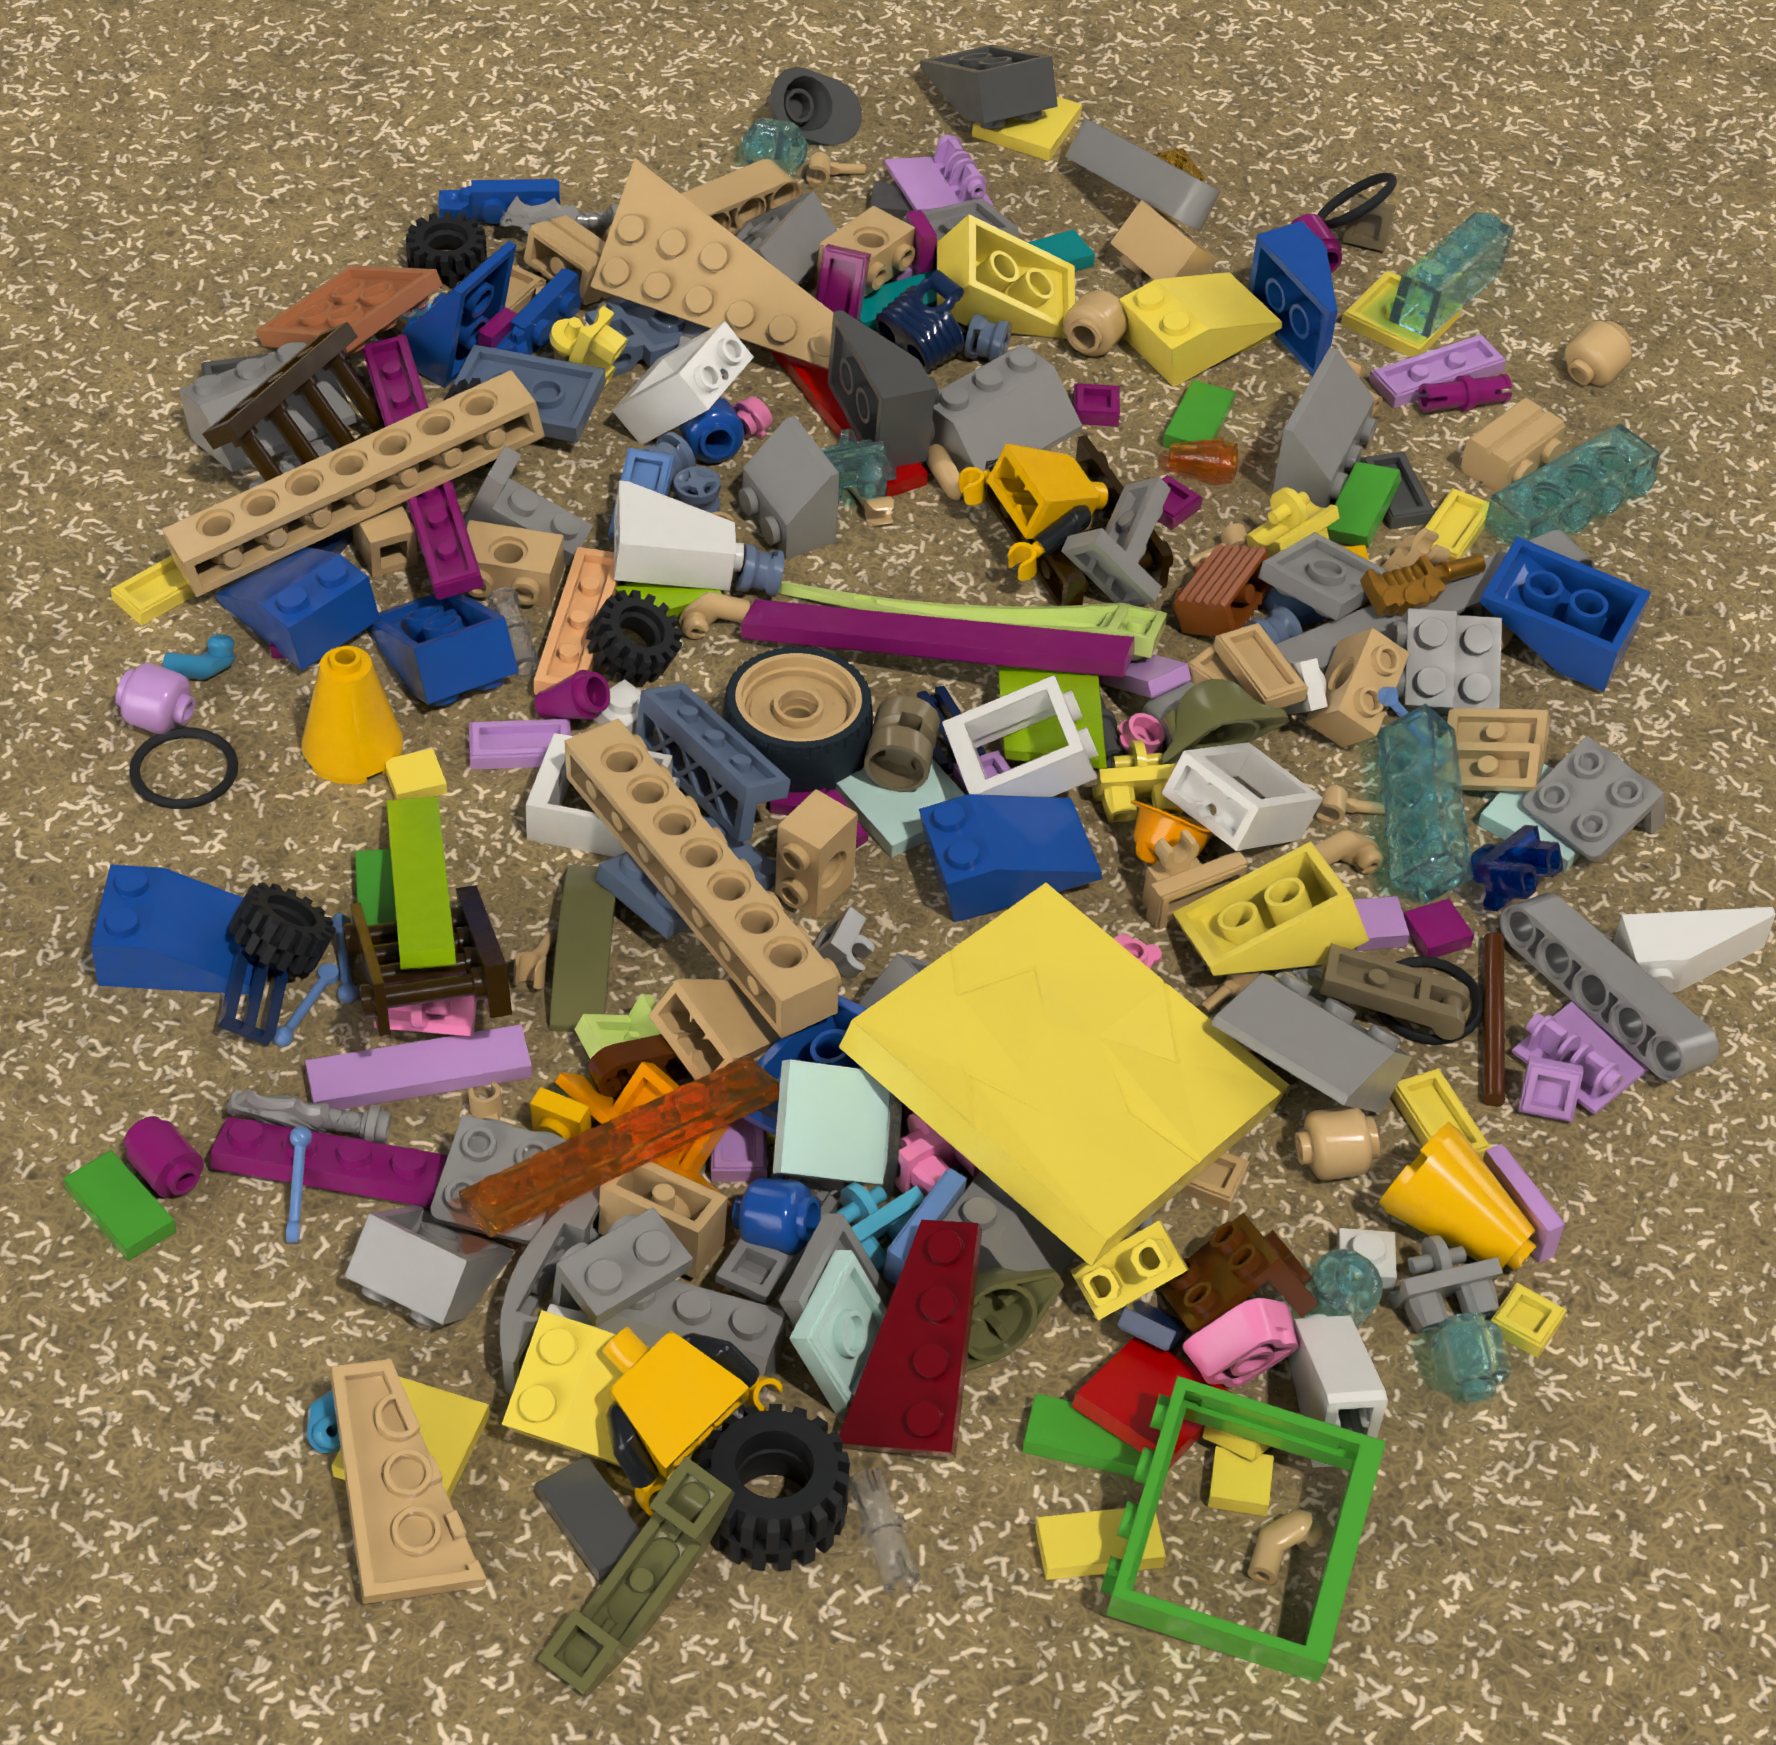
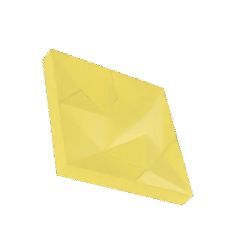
M1047 883L1041 885L952 950L945 953L852 1019L839 1045L842 1051L1090 1266H1093L1276 1109L1290 1086L1234 1038L1212 1026L1210 1018L1174 988L1164 983L1162 978Z

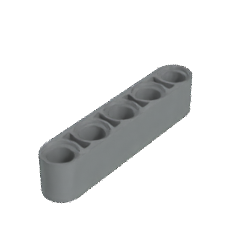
M1086 118L1082 121L1065 155L1068 159L1198 231L1202 229L1221 192Z
M1545 893L1504 909L1500 918V927L1507 943L1655 1075L1663 1080L1672 1081L1709 1066L1717 1059L1719 1046L1713 1030L1562 898L1554 893Z

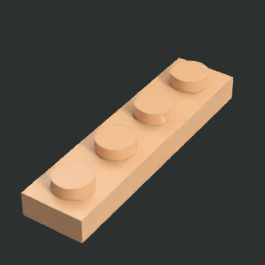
M577 547L534 678L535 695L579 670L593 671L594 659L598 652L589 654L587 645L591 640L586 639V632L590 628L589 624L606 599L611 595L615 597L616 587L620 585V581L614 580V552Z

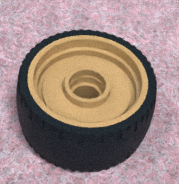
M782 647V649L777 648L757 654V656L750 658L749 661H745L742 666L737 668V671L733 673L727 685L722 718L790 779L789 792H813L815 789L823 790L826 787L828 792L836 788V783L862 770L869 740L872 736L873 706L867 681H865L864 676L860 674L859 670H856L845 659L843 660L841 657L835 656L830 652L815 650V648Z

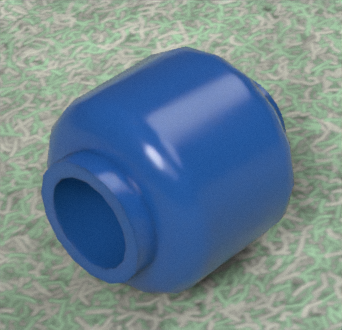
M721 397L715 401L709 410L679 425L681 437L689 444L694 457L705 463L718 464L727 461L738 452L743 444L744 429L742 421L734 407Z
M758 1178L749 1184L743 1196L740 1195L736 1198L732 1211L733 1225L736 1229L740 1230L741 1237L745 1242L778 1250L788 1255L797 1254L804 1249L821 1220V1208L818 1199L812 1197L806 1184L794 1180Z

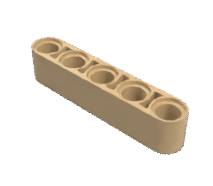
M763 159L681 194L734 235L746 221L800 197L801 186L773 160ZM611 225L607 228L603 235L602 240L605 242L608 237Z

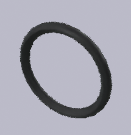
M1386 172L1367 177L1332 198L1319 211L1318 215L1329 229L1346 225L1382 203L1395 189L1397 178L1392 173ZM1387 182L1376 195L1357 208L1339 217L1325 220L1332 211L1354 195L1374 185Z
M181 727L171 729L165 734H156L146 740L133 755L129 774L132 785L147 801L171 809H189L208 804L222 796L233 785L238 773L239 762L233 747L220 735L205 729ZM181 737H194L207 740L223 751L228 762L227 773L217 787L198 797L188 799L163 797L150 790L141 779L140 768L144 757L151 749L165 741Z
M1418 956L1396 961V963L1409 967H1433L1452 974L1468 987L1473 1000V1011L1471 1017L1465 1023L1464 1034L1454 1040H1447L1434 1034H1424L1411 1030L1399 1023L1393 1016L1377 1011L1382 1021L1391 1030L1408 1040L1430 1045L1450 1044L1465 1038L1475 1030L1483 1016V995L1480 987L1467 972L1449 961L1436 957Z

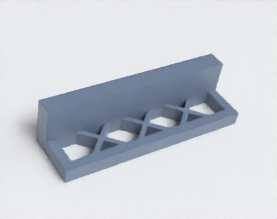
M685 683L641 690L635 734H638L643 739L648 751L673 756L672 777L679 778L680 787L738 842L751 840L757 804L788 798L790 779ZM654 726H656L660 743L653 737ZM678 745L681 747L686 767L682 763ZM704 769L707 771L712 792L709 790ZM730 794L738 800L737 813H735Z

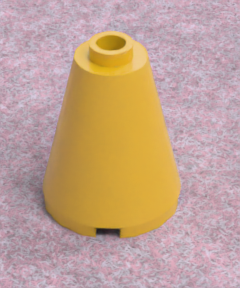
M340 646L329 650L321 658L302 737V753L304 759L312 766L313 772L321 778L338 784L368 782L367 777L380 772L385 775V763L392 757L402 755L403 735L369 654L358 647Z
M1447 1122L1420 1150L1421 1153L1411 1165H1407L1379 1200V1206L1387 1214L1429 1236H1441L1447 1246L1451 1248L1463 1246L1466 1256L1478 1262L1498 1257L1502 1270L1508 1265L1516 1272L1537 1247L1529 1240L1536 1230L1459 1128L1457 1129L1450 1122Z

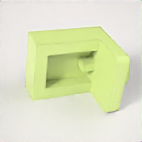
M641 994L629 1015H582L575 1027V1031L590 1060L599 1050L606 1046L661 1034L648 1016L657 1005L653 995Z

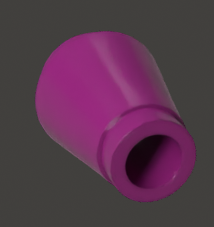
M579 670L562 681L540 691L535 698V707L540 717L545 720L594 719L609 706L610 689L605 678L599 673Z

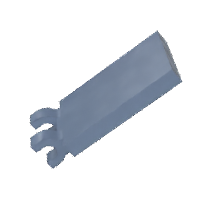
M621 298L606 301V308L614 312L610 327L628 338L621 355L612 364L616 367L614 377L631 371L641 359L649 367L652 366L658 358L679 346L681 335L690 334L697 337L710 330ZM599 310L585 313V321L589 325L594 324Z

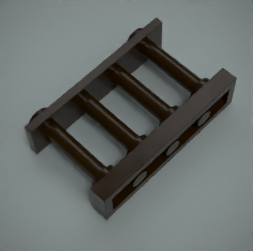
M345 322L320 333L202 433L214 450L229 443H232L235 448L240 446L265 482L283 474L256 436L259 431L255 425L264 419L265 422L270 420L302 465L319 458L317 452L286 410L289 405L285 399L292 393L295 396L301 395L338 449L385 428L380 408L345 360L348 355L344 349L358 338L348 322ZM321 368L324 371H331L369 425L356 439L353 438L316 385L318 378L315 374Z
M1087 435L1078 437L1075 460L1090 481L1103 482L1106 485L1108 501L1101 510L1110 520L1124 487L1110 469L1104 453L1095 448ZM991 460V461H987V462H986L985 470L988 469L987 464L990 463V462H992V461H994V460ZM987 484V497L985 500L1015 543L1026 542L1033 544L1035 540L1025 539L990 485ZM1107 525L1085 530L1083 532L1103 528L1105 530ZM1153 529L1146 544V552L1138 564L1163 589L1167 588L1169 569L1173 565V554L1167 541L1161 540ZM1063 546L1049 556L1045 553L1036 559V575L1057 606L1083 605L1084 592L1088 590V586L1095 583L1061 551Z
M477 885L456 888L458 907L450 908L456 965L410 970L401 969L397 921L367 926L361 903L350 904L352 923L343 924L347 956L357 954L365 984L359 985L364 1018H375L380 1036L391 1034L388 1016L389 1008L473 995L475 1001L484 999L490 1018L512 1015L507 964Z

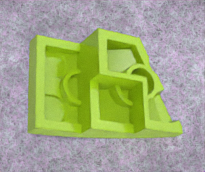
M998 665L1000 697L1053 675L1056 677L1062 694L1072 690L1083 716L1082 719L1074 723L1078 731L1086 727L1088 728L1099 755L1089 759L1091 765L1097 769L1107 768L1098 675ZM1057 714L1003 737L1005 759L1032 761L1069 745Z

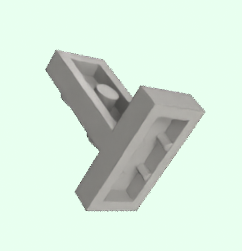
M504 446L464 519L466 528L469 520L488 521L492 524L564 535V564L571 566L577 547H582L593 525L510 479L522 455Z
M1160 477L1125 485L1106 529L1100 528L1070 535L1067 537L1061 550L1114 603H1125L1134 606L1156 602L1162 588L1138 564L1146 552V544L1156 522L1163 513V505L1171 489Z

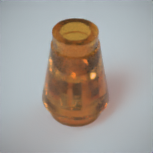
M1226 437L1171 443L1168 460L1169 470L1218 483H1223V479L1234 480L1238 464L1237 442H1227Z

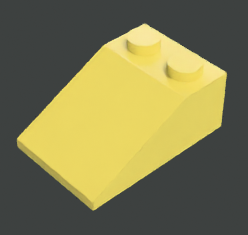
M970 214L937 242V270L943 272L964 290L962 298L955 303L954 308L950 311L957 322L969 327L974 314L977 313L985 315L990 322L1010 321L1012 324L1011 333L1066 338L1063 330V321L1068 310L1075 304L1074 265ZM937 293V306L945 302V299Z
M1230 272L1155 279L1119 299L1128 320V328L1123 338L1173 387L1282 328V321Z
M1311 841L1173 912L1176 922L1213 976L1323 965L1331 943L1354 949L1369 941L1352 895Z
M541 1310L502 1425L516 1433L620 1466L613 1454L606 1414L609 1406L612 1404L609 1389L624 1374L602 1352L616 1334ZM660 1472L658 1473V1476L662 1477L667 1482V1480L670 1478L673 1472L667 1478H665Z

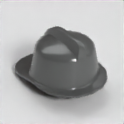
M793 67L784 70L776 77L771 88V94L766 99V104L770 105L772 119L780 129L786 133L794 134L822 145L835 146L848 142L856 135L861 124L862 109L858 97L852 89L837 79L807 68Z

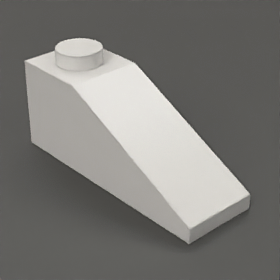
M1773 907L1621 915L1613 943L1670 993L1679 992L1764 948L1776 914Z

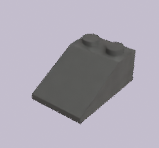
M992 44L920 61L921 70L965 120L981 123V128L990 129L1005 126L1007 118L1018 116L1019 120L1040 118L1043 116L1042 110L1058 107L1052 56Z
M843 310L834 311L827 384L875 471L928 461L929 444L935 437V427L932 419L934 405H937L939 402V390L935 379L927 375L919 359Z

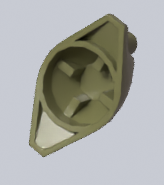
M1224 679L1202 681L1192 686L1184 694L1178 709L1168 711L1163 716L1172 742L1162 755L1163 765L1177 764L1185 750L1251 742L1288 724V715L1283 709L1263 705L1254 700L1241 686L1232 681Z
M989 1267L978 1270L966 1371L1008 1356L1030 1337L1065 1285L1057 1271L1053 1269L1014 1271L1002 1267Z

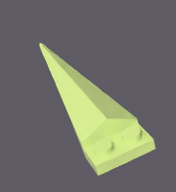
M781 581L778 593L841 608L1134 637L1135 652L1131 659L1133 661L1141 660L1143 657H1152L1164 632L1168 614L1125 603L1071 606L944 604L868 596Z

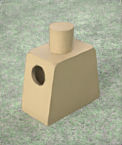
M677 979L648 1015L705 1094L712 1093L741 1079L780 1038L734 980Z

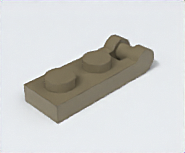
M1331 943L1325 958L1319 994L1432 1027L1438 1037L1454 1040L1464 1034L1466 1023L1464 1011L1468 1008L1470 991L1465 984L1459 981Z

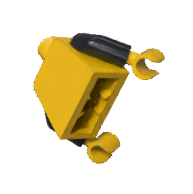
M1005 444L999 458L987 464L988 469L982 471L976 467H968L963 469L958 477L959 491L963 493L964 502L967 505L982 503L987 497L986 485L989 484L1025 539L1035 540L1033 544L1018 542L1010 547L1008 568L1021 563L1018 567V579L1020 581H1027L1035 576L1037 572L1036 559L1043 553L1049 556L1065 544L1068 536L1081 533L1087 529L1094 511L1103 509L1108 501L1106 485L1103 482L1090 481L1073 457L1068 454L1031 448L1029 446Z
M625 1327L609 1341L602 1351L624 1374L609 1389L612 1404L608 1408L606 1419L613 1454L631 1485L635 1487L634 1497L636 1503L651 1517L654 1511L649 1507V1499L654 1492L661 1490L666 1483L662 1477L658 1476L659 1472L667 1478L675 1471L685 1456L688 1458L707 1439L712 1430H717L723 1421L732 1415L742 1404L746 1407L756 1405L759 1412L769 1411L767 1407L760 1403L758 1398L759 1392L764 1385L774 1393L781 1394L783 1391L780 1381L759 1374V1369L732 1342L693 1332L680 1337L670 1331L649 1349L629 1327Z

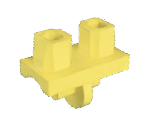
M602 306L598 311L594 324L590 326H584L581 320L576 317L561 319L555 322L549 334L552 346L558 350L561 356H570L568 362L605 368V387L612 379L616 367L612 364L621 355L628 341V338L610 327L614 312Z
M1283 487L1271 496L1270 505L1272 511L1268 513L1269 520L1245 535L1248 548H1251L1253 545L1257 549L1261 546L1264 547L1270 558L1314 532L1329 539L1327 526L1340 519L1338 507L1336 505H1329L1326 508L1318 507L1310 501L1306 492L1301 491L1297 493L1289 487Z
M1132 740L1129 745V755L1113 756V768L1099 769L1097 785L1092 787L1094 802L1102 801L1109 823L1135 820L1137 806L1130 802L1131 800L1136 801V799L1152 798L1153 807L1169 814L1181 816L1183 812L1180 807L1161 794L1176 764L1163 765V753L1147 754L1143 740Z
M1159 1220L1118 1243L1093 1266L1084 1262L1070 1270L1099 1321L1189 1269L1175 1248L1162 1221Z

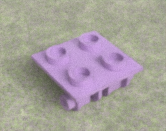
M947 134L940 137L937 142L938 146L935 156L884 159L883 161L914 211L921 210L923 212L981 197L991 206H994L986 194V178L978 172L977 165L969 153L963 151L962 143L956 136Z
M1573 1001L1554 1016L1547 1015L1544 1017L1540 1013L1535 1014L1526 1026V1030L1531 1034L1512 1049V1053L1526 1064L1530 1055L1583 1066V1077L1577 1102L1594 1115L1649 1070L1648 1067Z

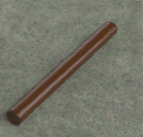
M1491 932L1483 938V1102L1487 1106L1500 1107L1505 1103L1504 936L1497 932Z

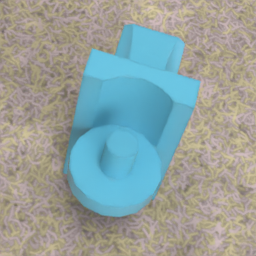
M853 1182L841 1189L840 1196L843 1208L834 1214H843L848 1223L852 1221L855 1223L851 1228L876 1270L880 1273L884 1270L886 1252L877 1239L888 1233L894 1241L923 1202L925 1196L916 1185L878 1210L877 1205L887 1199L884 1189L877 1185L867 1191L859 1183Z

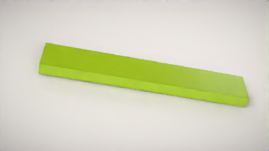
M438 796L386 800L400 968L410 970L456 965Z

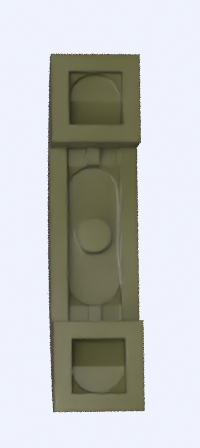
M568 865L556 942L550 1031L576 1032L575 1027L583 1014H606L609 963L618 898L596 881L597 866Z
M685 1456L649 1505L655 1511L584 1610L582 1612L575 1608L572 1610L537 1660L586 1697L589 1696L631 1653L668 1607L712 1540L729 1508L735 1492Z

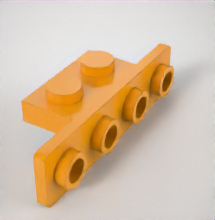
M641 1062L617 1100L613 1097L602 1095L594 1081L586 1075L560 1072L554 1082L568 1094V1098L590 1106L591 1117H594L605 1127L602 1133L610 1142L622 1149L631 1150L640 1157L720 1193L698 1172L728 1128L654 1063ZM728 1199L726 1215H728L731 1209L733 1208V1203L730 1202Z

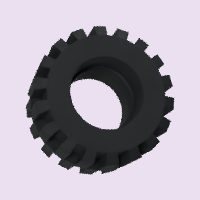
M769 1404V1411L759 1412L756 1405L744 1408L743 1418L738 1419L732 1414L723 1421L722 1432L713 1429L707 1437L706 1449L701 1450L699 1466L733 1490L735 1494L710 1543L718 1551L728 1546V1559L739 1565L744 1558L751 1559L752 1569L765 1571L766 1563H777L778 1571L791 1570V1561L799 1559L801 1564L805 1566L815 1561L816 1548L826 1553L834 1545V1534L840 1535L842 1532L848 1505L850 1462L848 1452H842L843 1441L838 1433L828 1434V1423L819 1416L811 1421L807 1419V1410L795 1406L792 1412L782 1411V1404ZM779 1475L794 1480L802 1489L787 1497L767 1498L751 1492L744 1485L760 1476Z

